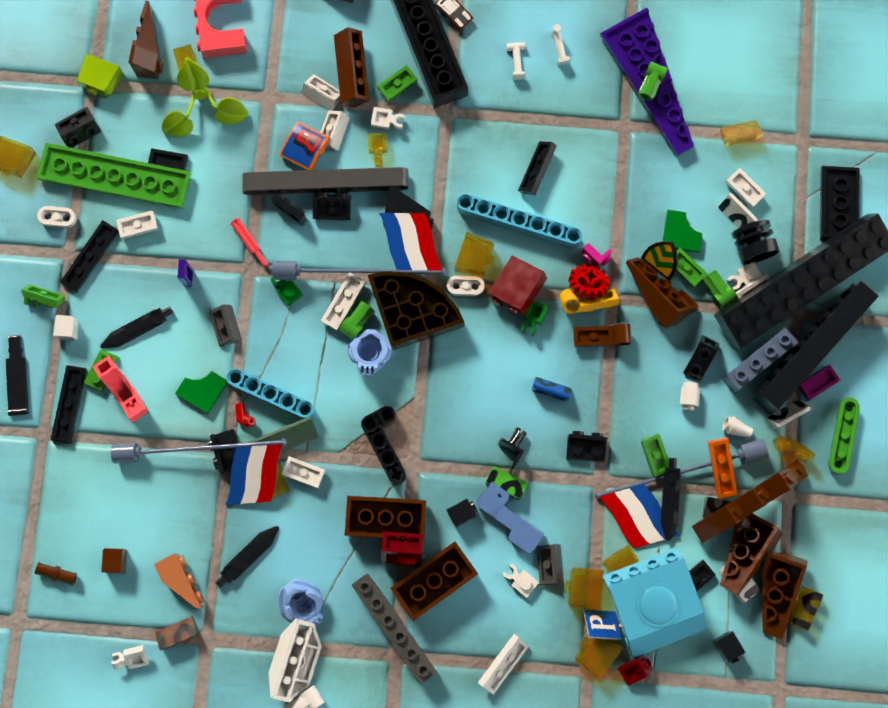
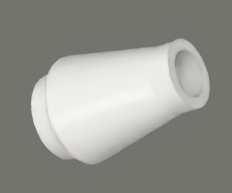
M728 416L722 426V430L726 434L747 439L751 437L753 428H750L735 416Z

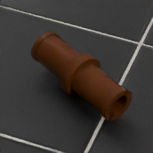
M38 562L35 569L36 575L51 578V581L54 582L58 580L74 585L77 579V573L63 570L60 566L53 567Z

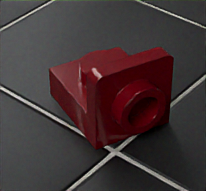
M642 654L620 665L618 670L627 685L630 686L648 677L652 671V664L649 658Z

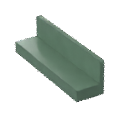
M307 417L247 443L280 441L284 438L287 443L285 446H282V453L316 439L319 435L311 417Z

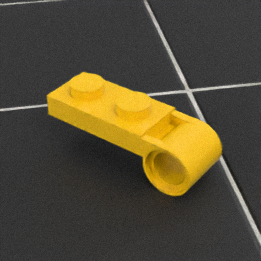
M572 289L562 291L559 296L564 311L570 314L591 312L596 309L611 308L619 305V298L615 289L608 290L607 294H603L602 298L597 296L596 300H593L592 297L586 300L585 296L579 298L576 293H572Z

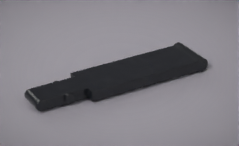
M21 335L8 336L9 358L6 359L8 416L29 414L26 357H22Z

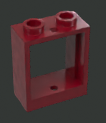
M383 532L381 564L420 566L423 534Z

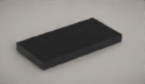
M821 167L820 240L830 239L859 220L860 168Z

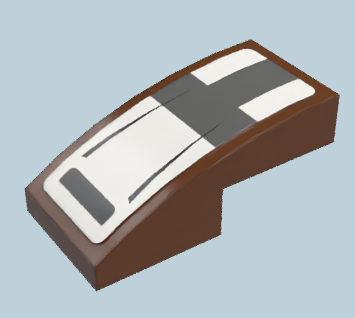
M437 0L434 3L444 18L447 17L458 31L462 30L473 19L471 14L457 0Z

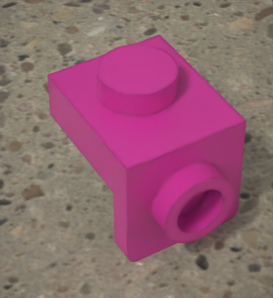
M589 243L581 252L585 261L588 263L592 262L596 267L601 264L605 266L612 259L610 257L611 249H608L601 255Z

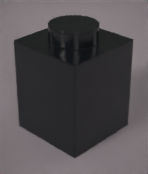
M465 499L446 511L455 528L475 518V512L478 510L473 501L469 502L468 499Z
M728 631L712 640L724 662L729 663L731 661L732 664L742 659L741 655L746 653L733 631Z

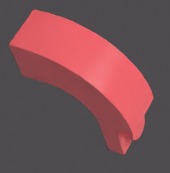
M109 355L93 366L99 378L116 397L132 423L149 412L134 386Z

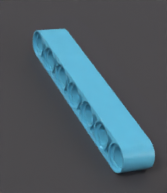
M462 194L457 199V211L461 215L567 248H577L581 243L582 232L576 227L469 194ZM462 202H468L470 206L467 208H463L460 204ZM485 207L488 209V212L480 213L478 209ZM504 213L506 217L499 219L496 214ZM516 218H521L524 221V223L518 225L514 222V220ZM540 224L542 229L535 230L532 225ZM552 229H557L560 232V234L558 236H554L550 233V231ZM575 235L578 240L571 241L568 236Z

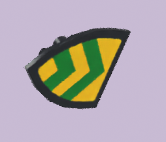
M672 241L656 242L650 245L641 256V259L670 282L676 272L678 263L677 251Z

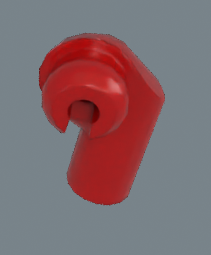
M245 403L235 404L236 421L245 428H252L256 420L245 413Z

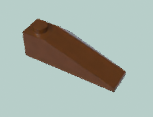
M145 1L140 16L141 27L136 29L137 40L132 42L129 64L137 77L159 79V74L163 71V62H161L153 8L149 1Z
M637 257L626 261L650 310L658 319V322L666 329L678 325L699 307L683 290L678 292L670 286L671 281L669 282L667 279L664 280L658 277L657 271Z
M753 513L735 524L720 586L738 596L765 562L768 551L772 552L783 535L780 529Z
M768 551L762 568L763 633L779 639L783 638L807 568V560L790 554Z

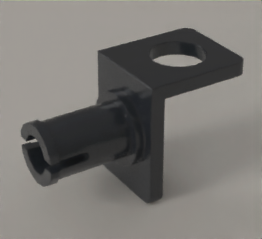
M521 428L515 429L509 441L501 438L498 443L500 447L517 456L509 470L510 474L524 452L519 446L527 433L523 430L520 436H518Z

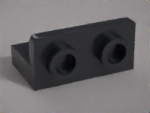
M88 107L54 124L66 146L70 148L101 132Z
M318 191V194L313 196V219L350 221L352 195H348L347 192H336L335 195L329 194L328 191Z
M234 429L218 434H209L210 440H208V445L238 443ZM236 448L210 449L214 451L216 457L213 458L215 469H219L221 473L231 471Z
M572 431V434L567 436L566 459L605 462L608 437H603V433H592L591 436L584 435L582 431Z

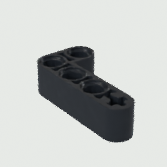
M384 406L365 416L361 421V426L390 482L399 486L406 481V473L383 429L395 423L396 413L392 407ZM387 411L393 414L392 419L388 421L382 418L383 413ZM367 421H374L376 425L373 429L368 430L365 428ZM378 437H382L385 440L384 445L380 447L374 445V441ZM387 454H391L394 457L393 462L390 464L383 462V457ZM396 464L399 465L395 467L396 471L398 472V474L402 473V475L400 476L401 480L399 481L397 479H392L394 477V473L392 469H390L393 468Z

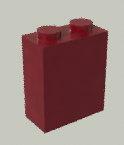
M512 255L488 294L492 299L491 302L499 307L503 305L512 314L524 316L547 280L544 271Z

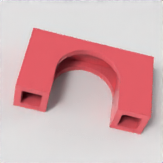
M193 0L196 1V6L193 7L194 16L198 18L195 29L196 34L200 38V41H197L198 52H202L204 58L248 53L246 35L243 28L220 31L208 24L209 14L214 8L223 4L239 3L242 0Z

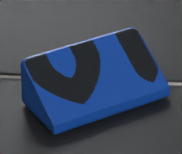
M535 377L531 389L532 391L565 402L570 399L572 391L570 387L539 377Z

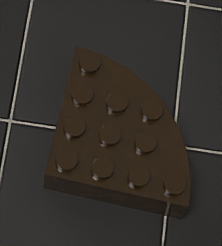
M393 271L368 275L392 351L465 327L464 319L453 300L439 286L429 280L411 273Z

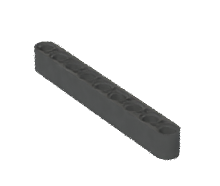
M404 167L246 172L242 174V193L245 195H274L275 193L306 194L318 193V191H328L329 193L389 191L390 186L398 190H407L409 188L408 169Z

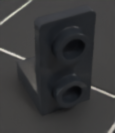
M702 335L683 373L700 382L718 351L719 343Z

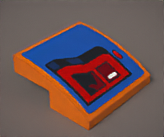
M298 122L289 134L279 156L307 170H314L319 155L324 154L330 137Z

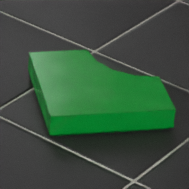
M667 210L662 241H672L677 250L681 248L683 251L699 253L702 233L695 231L689 225L686 212Z
M211 371L206 377L199 380L184 378L175 394L209 414L228 382Z

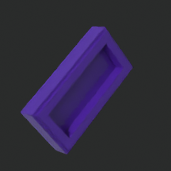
M179 259L177 278L184 287H191L193 268L185 259Z

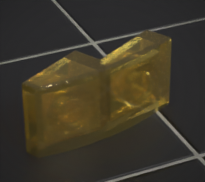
M777 436L772 440L775 443L774 447L779 452L788 454L793 450L795 452L794 455L800 461L808 462L816 455L806 446L790 438Z

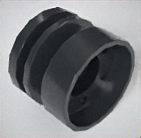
M769 220L745 224L731 233L733 239H737L734 242L735 246H745L738 251L742 265L766 260L780 252L776 239H767L774 233L773 229H768L771 227Z

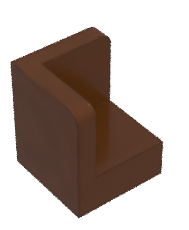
M104 548L101 572L126 573L127 550Z

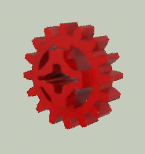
M584 263L582 268L577 265L575 270H571L568 282H570L569 288H573V294L578 292L579 298L585 296L586 300L589 297L596 300L597 296L602 298L603 294H607L610 286V277L605 276L606 271H600L599 266L593 268V264H590L587 267Z

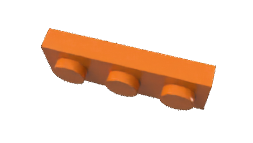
M725 437L707 441L717 498L721 499L738 495L729 439Z

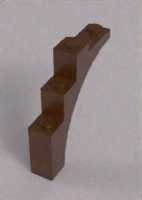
M796 459L746 493L698 521L692 526L693 530L702 543L720 534L798 485L800 481L808 476L805 466Z

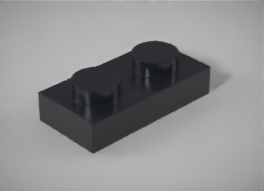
M276 193L271 198L273 205L303 226L307 221L305 211L299 206H292L290 204L291 201L284 195L279 196Z

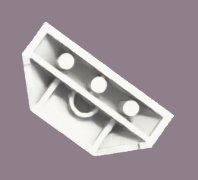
M296 618L281 634L268 673L271 698L290 703L294 697L310 685L322 647L314 623Z

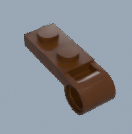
M630 324L574 327V347L630 345Z

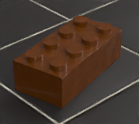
M347 496L345 536L383 539V532L423 534L424 541L427 501Z
M453 542L390 589L411 619L415 621L477 576L478 572L458 544Z

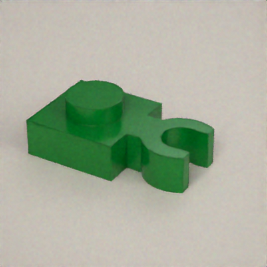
M271 278L272 284L280 287L276 292L288 307L303 296L292 280L286 283V280L277 282Z
M533 301L523 316L527 321L521 326L522 332L525 333L526 329L531 327L530 333L534 336L537 332L536 324H543L549 306Z

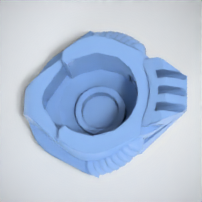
M367 329L365 332L360 333L348 346L350 360L357 364L361 374L371 377L389 361L392 355V348L386 337L375 329Z
M294 579L281 588L278 594L281 616L290 623L296 618L314 623L315 626L321 623L323 615L320 613L323 605V597L318 586L303 579Z

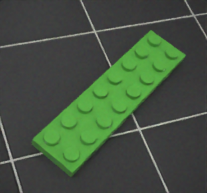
M45 143L36 178L41 181L183 209L192 173L190 171Z

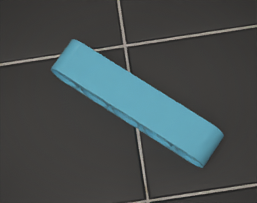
M232 369L227 373V382L241 392L301 419L307 417L312 419L315 415V408L312 403L239 369ZM241 375V380L238 383H232L233 376ZM258 383L257 390H249L250 384ZM268 391H276L274 398L267 399ZM287 398L293 399V404L290 407L284 406V401ZM304 406L311 407V411L307 415L301 414V409Z

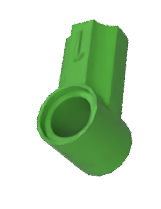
M652 61L650 62L644 76L645 79L638 92L641 99L646 101L653 100L668 68Z
M716 270L702 279V282L712 294L715 305L720 310L738 299L735 291L725 284Z
M361 301L352 315L343 321L339 331L351 340H354L357 335L363 332L365 324L374 314L375 310Z

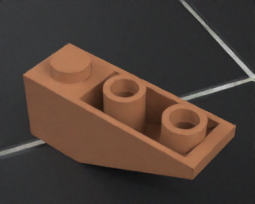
M175 553L154 564L161 581L195 608L201 609L204 607V598L201 592H197L194 584H196V581L191 573L188 574L186 570L188 564L183 555L180 556Z

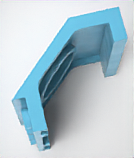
M677 548L603 575V580L614 601L625 631V643L632 658L707 630L704 611L685 559L682 558Z

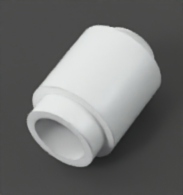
M683 382L679 406H682L683 410L694 411L695 408L699 407V384Z

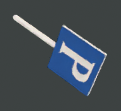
M583 610L589 638L622 640L620 628H623V626L618 624L616 611Z

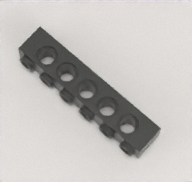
M367 573L354 582L352 587L419 683L422 684L435 675L437 670L372 577Z

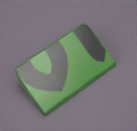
M493 466L485 482L487 485H490L491 482L495 483L507 491L510 496L521 500L528 485V482Z

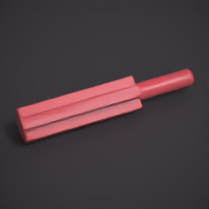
M240 218L233 220L230 225L235 229L251 254L256 255L264 268L268 267V262L260 253V247Z

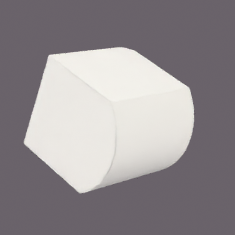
M56 315L53 337L62 340H77L79 321L73 316Z

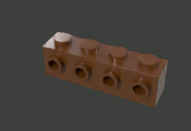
M347 27L334 35L341 105L356 108L369 101L362 31Z

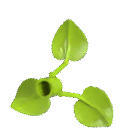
M186 58L177 74V83L184 90H193L192 99L185 116L178 110L172 111L165 116L162 122V132L173 137L189 135L193 130V122L188 117L190 116L195 99L204 100L208 97L214 109L217 110L215 112V119L226 125L241 122L248 116L249 111L246 110L239 100L231 97L222 99L217 106L211 97V93L208 92L209 76L199 64Z

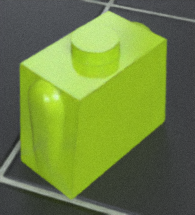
M86 54L77 82L88 93L92 95L100 94L109 98L124 73L120 66Z

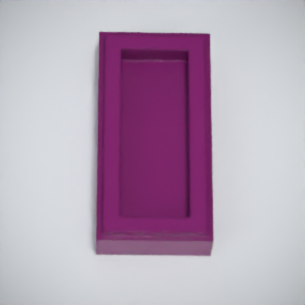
M828 365L803 381L798 388L806 400L810 401L841 381L832 366Z

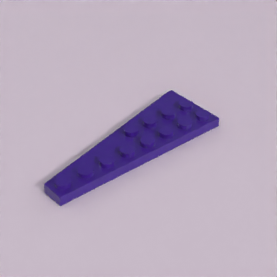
M648 8L641 10L600 34V37L637 95L651 61L668 68ZM668 69L652 101L641 99L639 95L638 97L678 157L692 149L694 144L688 126H686L683 111L680 108L678 96L674 90Z

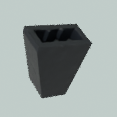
M390 186L385 213H425L432 230L434 218H431V212L395 187Z

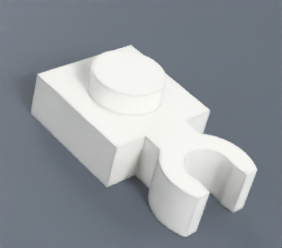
M374 107L371 127L389 130L390 125H393L396 129L401 130L403 129V124H398L397 120H404L405 116L403 114H396L394 116L392 115V110Z
M752 262L736 271L738 276L732 275L726 281L730 282L733 280L736 282V286L732 287L735 291L742 283L745 287L762 275L756 264Z
M510 564L509 567L513 569V574L508 575L504 572L503 576L507 579H513L514 582L511 586L527 598L539 582L525 570L519 574L516 566Z

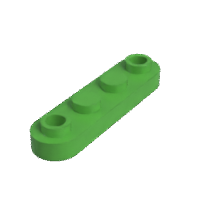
M846 398L838 406L828 460V467L835 474L846 472L850 466L860 405L854 398ZM846 405L850 406V412L846 411ZM836 461L840 462V468L835 466Z

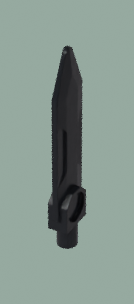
M168 307L164 310L161 308L154 309L118 328L108 335L100 347L102 349L120 347L162 325L167 321L166 317L174 313L172 308Z
M669 458V468L665 467L663 473L661 526L667 541L671 540L678 525L681 474L680 468H676L677 458Z
M275 526L260 532L220 572L222 576L215 582L217 586L221 588L227 581L231 583L247 570L273 544L279 527Z

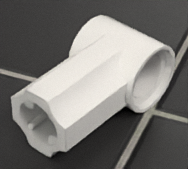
M313 685L299 694L298 698L282 708H317L325 701L316 686Z

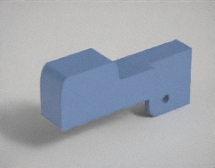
M491 482L484 494L481 493L476 502L478 503L476 506L511 529L509 534L511 542L527 553L532 552L543 538L544 532L504 506L509 499L508 492Z

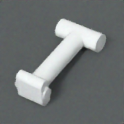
M556 24L551 35L554 37L559 56L557 65L560 66L568 64L570 57L566 56L560 34L561 26Z
M525 43L506 44L507 51H513L515 72H513L512 78L513 80H522L525 78L524 71L522 72L520 50H525Z

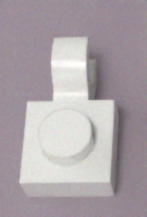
M143 645L123 651V654L120 652L112 654L114 661L111 664L114 669L128 665L130 670L149 665V658Z

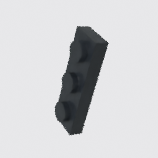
M539 141L518 189L520 193L536 195L557 147L556 144Z

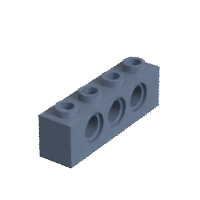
M785 327L722 379L736 393L798 343V341Z

